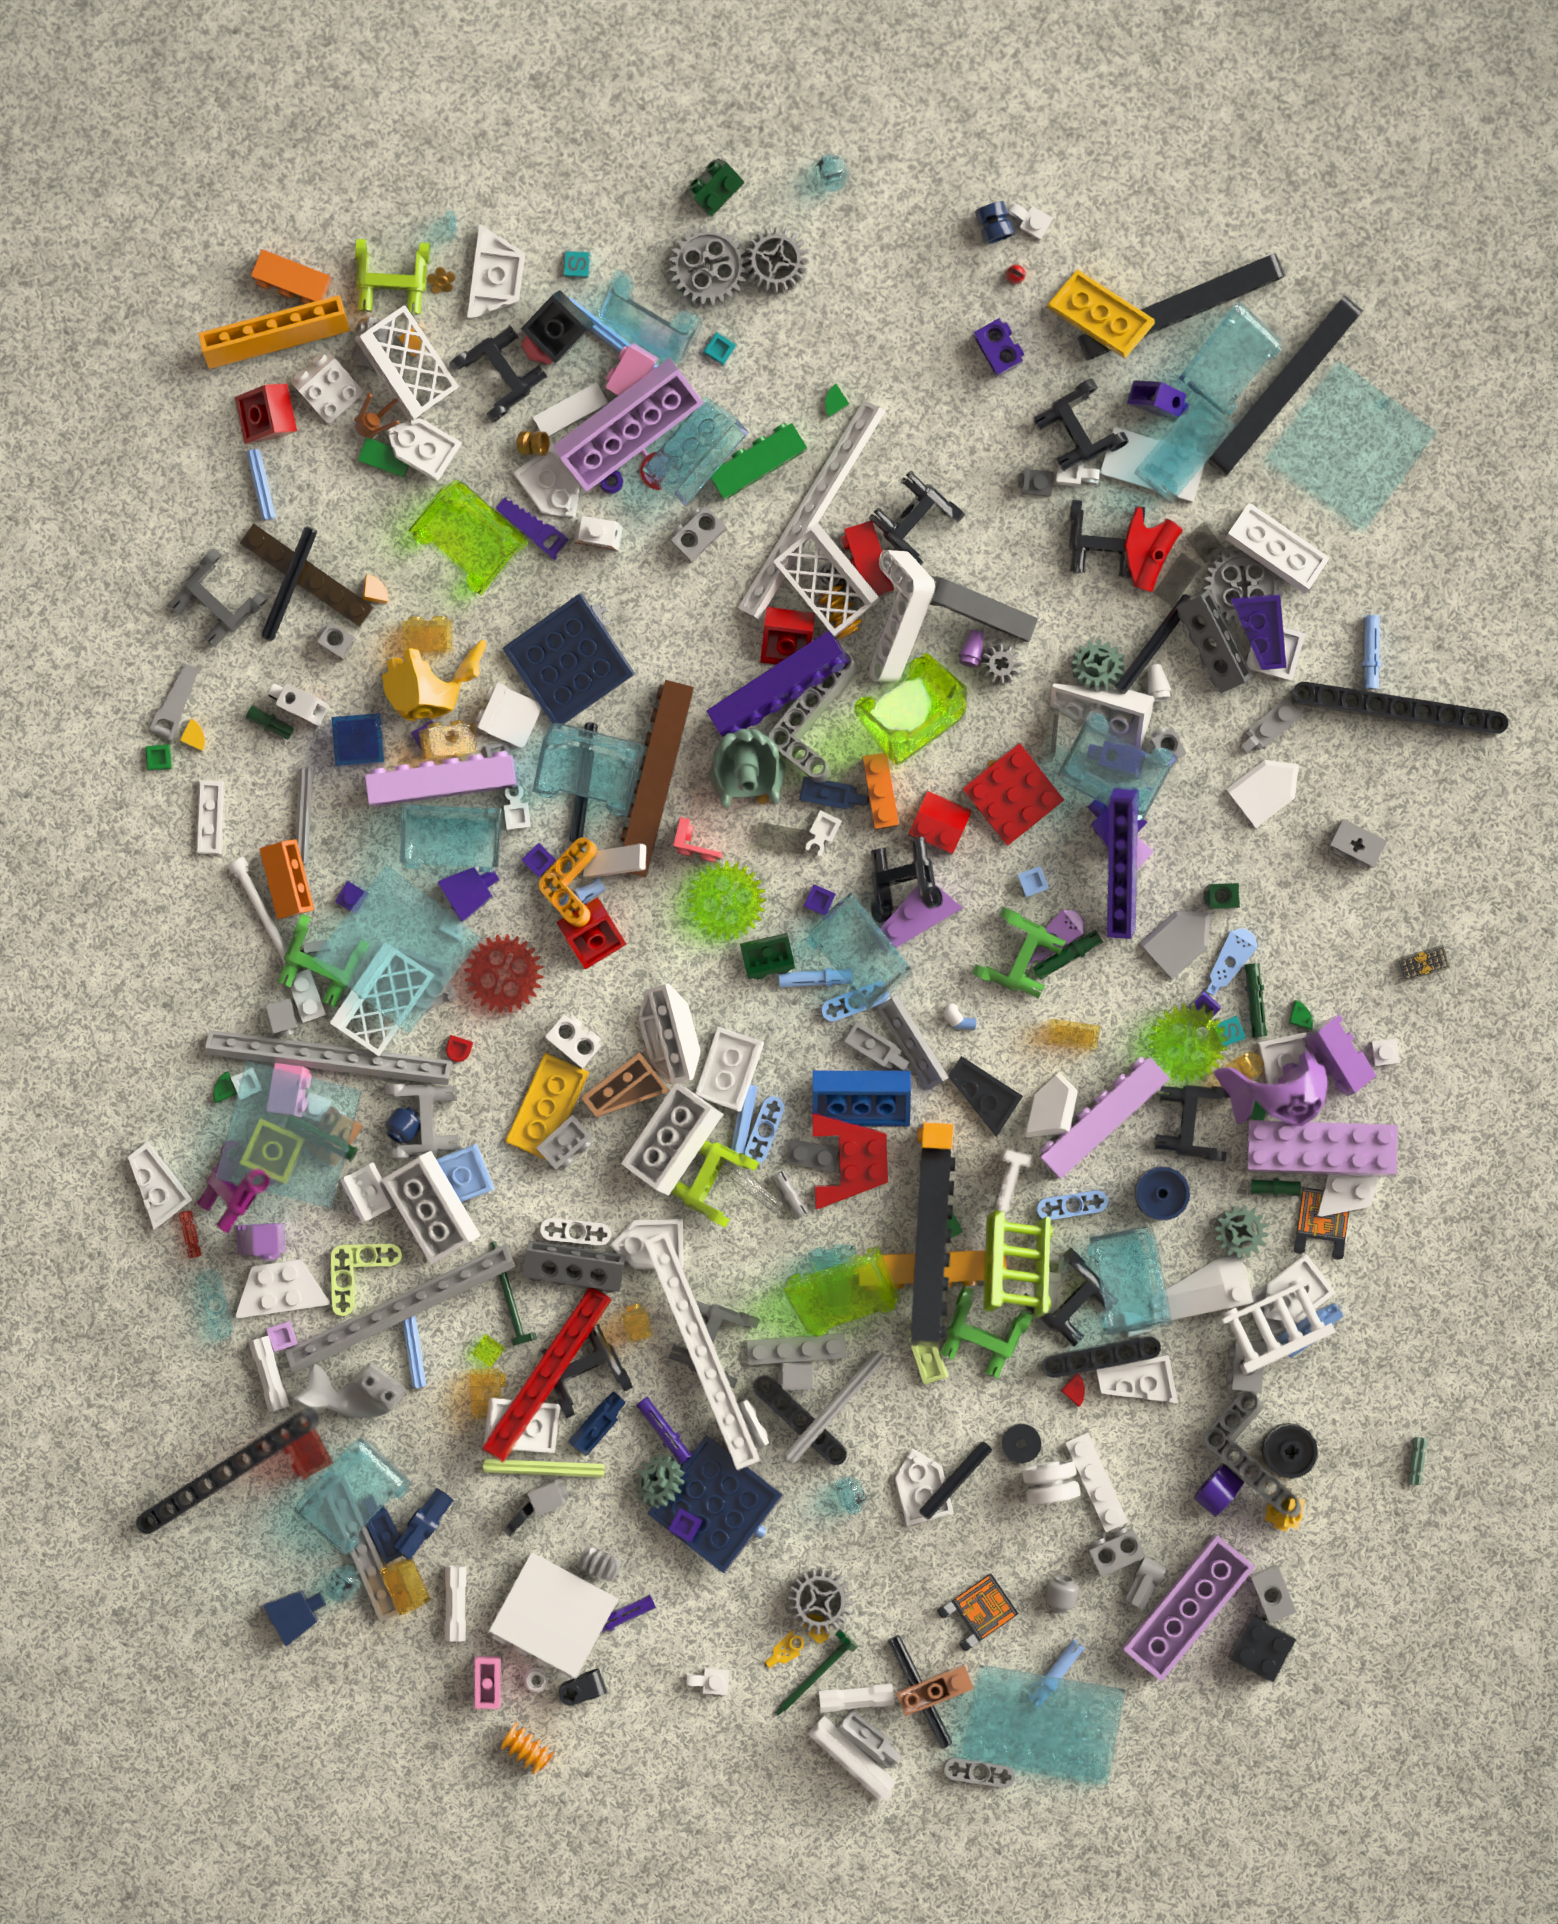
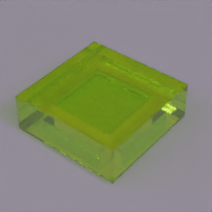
M485 1334L471 1354L491 1368L506 1347L488 1334Z

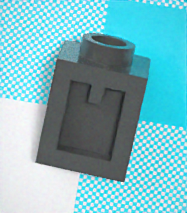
M1025 467L1024 473H1019L1018 487L1022 488V494L1051 497L1054 471L1033 470Z

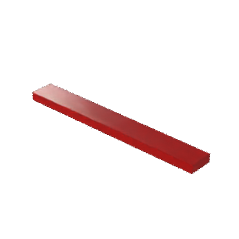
M592 1287L587 1290L481 1448L484 1452L502 1463L505 1461L612 1301L609 1296Z

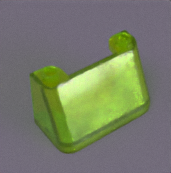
M454 480L442 487L408 530L416 542L422 545L434 543L468 573L466 577L468 588L480 596L491 587L528 544L526 538L469 486L459 480Z
M927 652L910 663L909 678L877 701L871 696L861 697L854 705V713L888 759L895 765H900L957 724L966 713L967 686Z
M878 1245L868 1248L866 1254L854 1256L852 1260L809 1274V1272L804 1273L802 1278L800 1273L788 1276L782 1288L808 1335L813 1334L814 1337H819L828 1332L827 1329L879 1311L888 1313L896 1308L895 1304L899 1302L900 1297Z

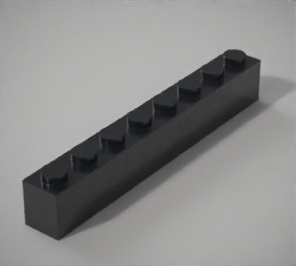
M922 1148L910 1337V1345L940 1347V1340H945L946 1326L941 1325L942 1316H947V1301H943V1292H948L949 1277H944V1269L950 1266V1253H945L946 1243L951 1244L952 1229H947V1219L952 1220L953 1205H948L949 1195H954V1181H950V1172H955L956 1157H951V1149Z

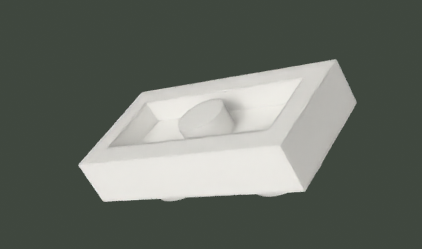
M307 969L297 973L290 988L302 1022L305 1023L327 1015L311 970Z

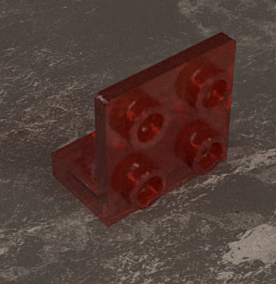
M308 1421L303 1423V1425L308 1427ZM316 1428L283 1449L285 1455L290 1454L294 1461L291 1464L297 1477L302 1476L303 1480L334 1463ZM288 1432L283 1434V1437L287 1440L289 1438Z

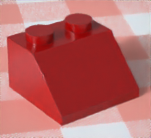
M288 384L263 385L235 396L244 444L279 438L297 431Z
M767 607L760 663L777 665L812 642L815 613Z
M927 791L908 836L913 838L925 837L926 844L953 855L972 810Z
M598 897L585 904L590 911V919L586 925L575 927L565 918L556 922L585 970L627 945ZM575 910L573 913L579 918V911Z

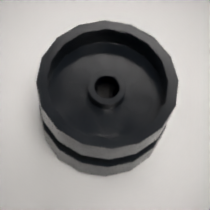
M1289 1422L1277 1424L1263 1438L1261 1447L1263 1460L1270 1470L1281 1477L1290 1479L1302 1477L1310 1472L1317 1462V1442L1311 1432L1298 1424ZM1289 1445H1291L1293 1447V1452L1291 1454H1286L1284 1452L1285 1449H1289Z

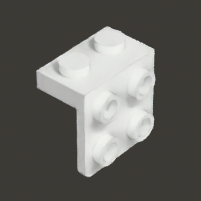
M327 350L324 353L318 354L313 359L312 364L306 369L299 371L291 382L295 389L327 423L335 420L363 394L361 387Z
M497 683L496 687L491 686L487 694L486 700L489 703L486 710L481 709L476 719V722L479 723L478 729L523 748L527 744L542 708L537 701Z

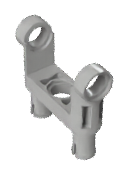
M432 1084L384 1085V1095L394 1094V1097L419 1095L422 1144L399 1145L397 1148L387 1149L388 1158H406L424 1155L430 1151L435 1155L440 1150H460V1143H449L450 1141H460L459 1134L437 1136L433 1120V1104L435 1102L457 1101V1094L447 1095V1092H457L456 1085L434 1087Z

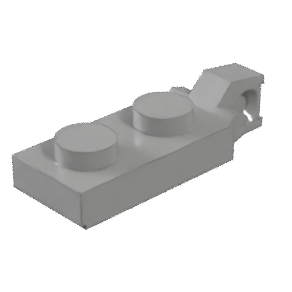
M1285 697L1249 728V731L1245 733L1249 739L1240 748L1245 754L1255 746L1261 750L1299 719L1302 714Z
M855 1021L843 1041L883 1067L886 1066L891 1069L893 1065H896L905 1071L909 1065L907 1060L899 1056L902 1050L897 1048L898 1046L858 1021Z
M853 1710L848 1712L837 1729L838 1732L873 1759L891 1769L902 1756L892 1748L888 1737Z

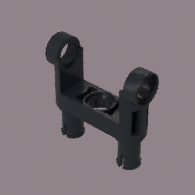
M510 325L494 338L487 337L468 352L460 353L449 363L456 372L464 366L466 368L486 354L512 392L493 405L494 408L486 414L492 423L499 420L500 415L501 417L506 415L512 406L530 394L532 387L547 378L539 364L523 377H518L502 356L501 350L519 338Z
M1093 379L1080 383L1074 389L1075 391L1053 402L1051 408L1037 416H1033V420L1038 425L1037 428L1040 431L1059 420V422L1063 423L1074 442L1075 449L1056 458L1059 466H1062L1063 472L1080 462L1087 463L1109 450L1110 452L1117 451L1129 442L1126 434L1120 432L1117 434L1112 433L1092 444L1071 408L1089 399V395L1098 389Z
M909 471L906 474L908 478L903 477L901 483L916 495L914 500L895 521H892L881 508L874 510L873 512L876 515L871 514L869 520L883 531L884 538L898 551L909 552L921 566L924 562L919 558L920 554L904 540L905 536L933 504L946 516L948 514L957 522L961 521L965 513L953 502L944 498L932 485H925L913 471Z
M1072 500L1069 539L1072 556L1069 572L1076 573L1077 563H1079L1078 573H1085L1086 553L1089 550L1103 551L1104 549V552H1113L1121 555L1118 577L1124 578L1127 568V578H1131L1124 548L1125 539L1082 535L1084 515L1082 500ZM1141 507V508H1142V512H1143V521H1144V519H1145V507Z
M925 837L910 840L914 861L892 869L888 868L886 848L871 850L874 865L871 877L875 902L871 905V914L876 922L887 921L892 915V910H894L890 886L917 879L920 898H922L924 905L928 909L937 908L942 905L943 896L941 890L935 885L933 865L931 859L927 856Z
M1164 1085L1160 1087V1092H1168L1170 1095L1160 1094L1159 1101L1181 1102V1105H1183L1181 1119L1183 1121L1181 1120L1180 1134L1177 1137L1156 1134L1155 1140L1164 1141L1165 1144L1154 1143V1150L1176 1151V1154L1181 1156L1226 1162L1227 1152L1217 1151V1148L1193 1146L1198 1097L1211 1099L1230 1098L1223 1087L1185 1085L1183 1088Z
M1070 1247L1064 1255L1070 1260L1068 1263L1086 1280L1053 1314L1048 1311L1039 1318L1053 1332H1060L1074 1347L1079 1342L1072 1334L1080 1341L1085 1335L1073 1326L1069 1320L1088 1298L1094 1297L1107 1312L1113 1307L1106 1299L1113 1305H1116L1119 1300L1103 1286V1280ZM1026 1306L1034 1314V1307Z
M600 1324L594 1326L597 1336H595L593 1330L588 1335L594 1348L593 1353L570 1363L554 1386L558 1396V1403L566 1419L574 1416L575 1412L572 1407L574 1403L564 1382L608 1362L616 1382L620 1383L623 1391L625 1392L633 1388L631 1380L625 1368L622 1367L613 1345L607 1343ZM545 1348L541 1351V1354H543V1356L546 1353L547 1349Z

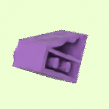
M917 885L877 933L894 948H897L960 911L962 907L940 889L943 896L942 905L937 908L928 909L924 905L922 898H920Z
M1338 1014L1321 1022L1302 1039L1306 1043L1307 1051L1315 1054L1320 1064L1324 1066L1326 1074L1331 1075L1335 1080L1336 1088L1342 1094L1349 1096L1355 1094L1377 1075L1363 1052H1357L1351 1043L1354 1037L1351 1032L1345 1033L1340 1024L1343 1019Z
M284 1223L236 1225L237 1255H260V1260H271L280 1258V1254L286 1252Z

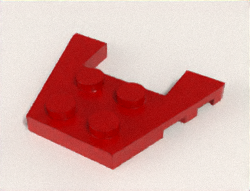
M812 1113L813 1137L838 1136L840 1184L814 1186L816 1209H821L888 1183L886 1132Z

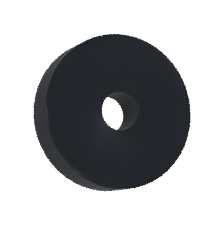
M1023 1423L1015 1424L1004 1433L1002 1448L1010 1460L1016 1463H1027L1035 1459L1039 1454L1041 1438L1032 1426ZM1019 1439H1025L1026 1446L1023 1448H1019L1017 1446V1441Z
M528 1502L502 1530L509 1537L533 1513L534 1507L532 1503Z

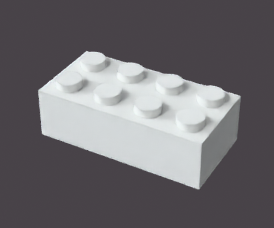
M675 1083L621 1164L654 1189L669 1196L723 1114L686 1087Z
M431 1151L381 1179L430 1264L435 1263L480 1236Z

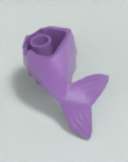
M1305 1051L1299 1055V1065L1287 1063L1283 1066V1076L1278 1079V1084L1274 1085L1251 1081L1231 1067L1215 1070L1214 1074L1217 1080L1230 1095L1236 1123L1239 1125L1249 1119L1255 1100L1272 1117L1289 1124L1303 1126L1314 1119L1324 1105L1327 1090L1325 1068L1317 1063L1315 1054Z

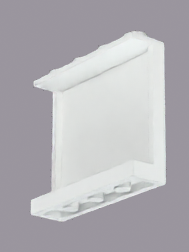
M531 1552L489 1631L494 1633L493 1639L504 1645L509 1641L516 1645L515 1651L524 1656H527L528 1653L533 1654L537 1657V1663L549 1668L550 1664L559 1669L557 1673L570 1680L572 1676L575 1678L579 1676L581 1668L619 1599Z

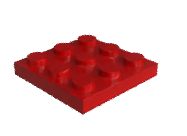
M1019 742L962 787L965 794L1007 846L1064 801V798Z

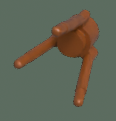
M369 393L359 414L354 418L357 432L363 437L372 439L375 435L399 425V421L396 420L379 427L380 418L398 402L397 398L388 403L379 413L365 414L372 398V394Z

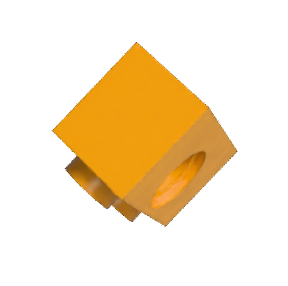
M923 1122L922 1127L917 1128L916 1142L921 1143V1148L952 1149L953 1124Z

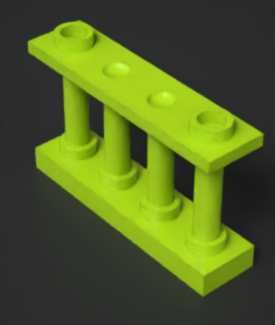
M994 1210L986 1218L983 1311L993 1312L1001 1307L1003 1303L1034 1307V1317L1039 1318L1048 1312L1051 1305V1299L1048 1296L1050 1239L1053 1234L1050 1217L1043 1218L1037 1222V1226L1007 1222L1004 1219L1005 1211ZM1012 1232L1036 1236V1250L1006 1246L1004 1243V1233ZM1007 1255L1036 1259L1035 1273L1005 1269L1003 1257ZM1008 1279L1035 1283V1297L1004 1293L1002 1281Z

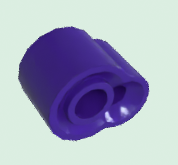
M1222 1463L1198 1489L1193 1499L1211 1515L1216 1517L1233 1500L1245 1481Z

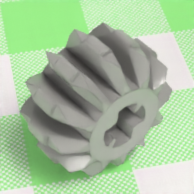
M998 644V652L995 651L994 647H989V652L992 656L983 653L982 658L989 662L981 663L980 667L989 668V670L983 673V676L987 677L992 674L990 683L993 684L996 677H998L1000 686H1003L1004 677H1006L1009 683L1014 681L1010 673L1019 676L1020 672L1013 667L1022 666V662L1013 661L1019 656V653L1016 652L1010 655L1012 646L1009 645L1006 652H1004L1003 644ZM1002 658L1006 660L1005 665H1008L1007 669L1002 668L1000 671L996 669L997 664L994 665L995 660L1000 661Z
M588 1546L581 1553L578 1566L583 1571L609 1582L613 1581L615 1576H617L621 1562L612 1555Z

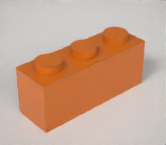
M261 249L251 274L252 279L256 281L255 285L269 290V287L278 289L279 295L289 299L292 298V295L301 298L300 302L302 304L323 300L332 281L330 275Z
M887 752L863 756L862 761L874 830L899 826Z
M297 839L281 841L259 848L277 920L314 911Z

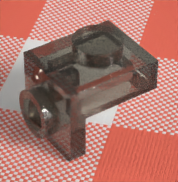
M1205 522L1185 536L1205 563L1216 561L1221 557V551L1225 549Z

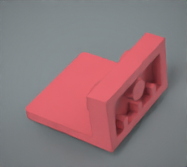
M680 817L673 845L675 849H678L677 854L692 857V853L702 855L701 860L713 863L716 862V859L721 860V852L685 844V841H691L694 826L690 825V819Z

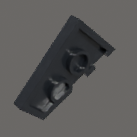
M962 1056L948 1075L949 1079L997 1137L1023 1096Z

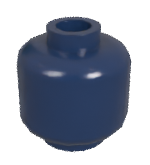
M411 1107L406 1109L396 1108L385 1123L387 1136L399 1144L411 1142L421 1129V1121L418 1119L419 1113Z

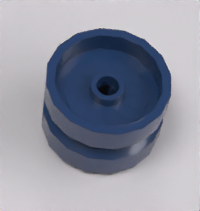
M1156 1166L1146 1170L1138 1178L1134 1187V1198L1138 1208L1146 1216L1156 1220H1170L1178 1217L1186 1209L1190 1200V1187L1186 1178L1179 1171L1170 1167ZM1160 1189L1167 1191L1164 1198H1160L1158 1195Z

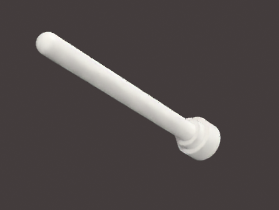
M242 857L230 863L227 867L231 875L234 874L236 878L239 877L285 964L284 955L287 947L247 873L249 871L247 866L249 865L245 857Z

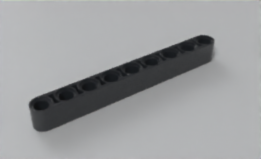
M1274 253L1141 309L1142 312L1155 320V324L1145 336L1284 278L1286 275L1277 254ZM1086 333L1077 337L1086 360H1091L1112 351Z
M1344 295L1207 462L1226 477L1363 310Z
M1312 682L1297 683L1291 690L1293 702L1302 706L1488 735H1498L1504 732L1509 725L1508 718L1504 713ZM1299 687H1304L1308 690L1309 696L1306 700L1298 698L1296 691ZM1323 691H1329L1332 694L1333 700L1331 703L1327 704L1321 700V693ZM1347 695H1354L1356 697L1357 704L1355 707L1346 705L1345 697ZM1372 698L1380 701L1381 708L1379 711H1373L1370 708L1369 702ZM1396 702H1400L1405 706L1403 715H1398L1394 712L1393 706ZM1420 706L1428 708L1429 717L1427 719H1423L1418 715L1417 710ZM1444 710H1450L1453 713L1452 722L1448 723L1442 719V712ZM1469 713L1477 717L1478 722L1476 726L1467 724L1466 716ZM1492 717L1501 720L1502 726L1499 730L1491 727L1490 721Z
M304 1409L291 1416L141 1513L136 1520L137 1529L143 1534H151L314 1430L319 1424L318 1414L312 1409ZM301 1417L307 1419L308 1427L302 1424ZM282 1429L288 1432V1440L283 1437ZM263 1442L268 1444L269 1452L263 1449ZM244 1454L249 1457V1459H250V1464H247V1463L244 1461V1459H243V1455H244ZM224 1467L230 1470V1477L225 1474ZM205 1479L210 1481L211 1489L205 1485ZM186 1491L191 1494L192 1501L187 1499ZM167 1504L172 1506L173 1514L167 1510ZM148 1516L153 1519L154 1526L148 1522Z

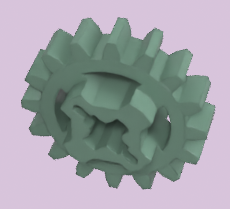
M1097 640L1096 645L1088 641L1087 648L1080 645L1079 653L1074 652L1073 661H1071L1073 678L1078 677L1079 685L1085 682L1087 690L1094 686L1096 692L1099 691L1101 686L1108 690V684L1110 683L1115 686L1117 679H1121L1125 668L1123 654H1118V647L1116 646L1111 649L1110 642L1101 645V640Z
M1243 1205L1241 1211H1238L1237 1207L1233 1206V1213L1230 1214L1226 1210L1224 1211L1226 1218H1218L1217 1221L1221 1224V1227H1215L1214 1230L1220 1232V1235L1215 1240H1222L1223 1244L1219 1248L1224 1249L1227 1247L1229 1249L1227 1252L1228 1256L1236 1252L1237 1259H1240L1242 1253L1247 1258H1250L1251 1250L1257 1254L1259 1253L1257 1246H1265V1242L1261 1239L1262 1237H1268V1233L1263 1232V1229L1268 1225L1267 1223H1260L1263 1215L1261 1214L1256 1217L1254 1215L1256 1209L1253 1208L1250 1212H1247L1246 1205ZM1236 1216H1245L1241 1222L1235 1223L1230 1220ZM1252 1222L1256 1224L1258 1235L1252 1232ZM1244 1226L1246 1228L1245 1233L1248 1236L1238 1238V1232L1235 1228ZM1225 1229L1231 1233L1232 1240L1230 1243L1225 1236ZM1242 1242L1252 1243L1250 1247L1238 1248Z
M659 1454L657 1458L651 1456L650 1463L644 1461L642 1462L644 1468L642 1470L637 1469L636 1472L640 1475L639 1478L633 1480L638 1484L633 1490L638 1493L637 1499L641 1500L642 1503L659 1509L660 1504L666 1507L668 1504L667 1500L669 1499L674 1502L675 1493H681L678 1486L684 1484V1481L680 1479L684 1472L679 1469L681 1465L668 1455L665 1457Z

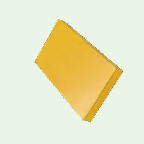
M1078 269L1047 304L1050 311L1124 359L1155 324V320Z
M544 1053L505 1142L547 1160L536 1148L570 1117L590 1072L548 1053Z

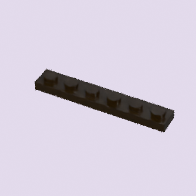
M253 523L240 544L285 575L294 551ZM306 560L297 584L361 627L374 607Z

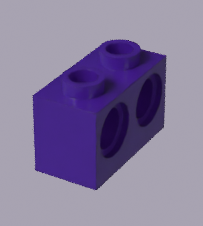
M1000 318L973 333L974 339L996 378L1023 363L1022 357L1025 356L1018 343L1014 344L1010 338L1013 333L1007 322L1002 323ZM990 331L999 332L1001 339L997 342L990 341L987 337ZM1002 352H1009L1013 360L1010 363H1003L999 355Z

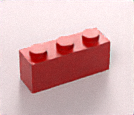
M867 521L845 528V535L841 536L844 549L850 550L852 559H849L850 563L878 597L893 593L894 587L892 582L879 566L882 550L873 522Z

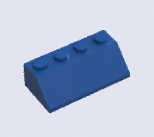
M813 1070L812 1113L860 1126H910L911 1071Z

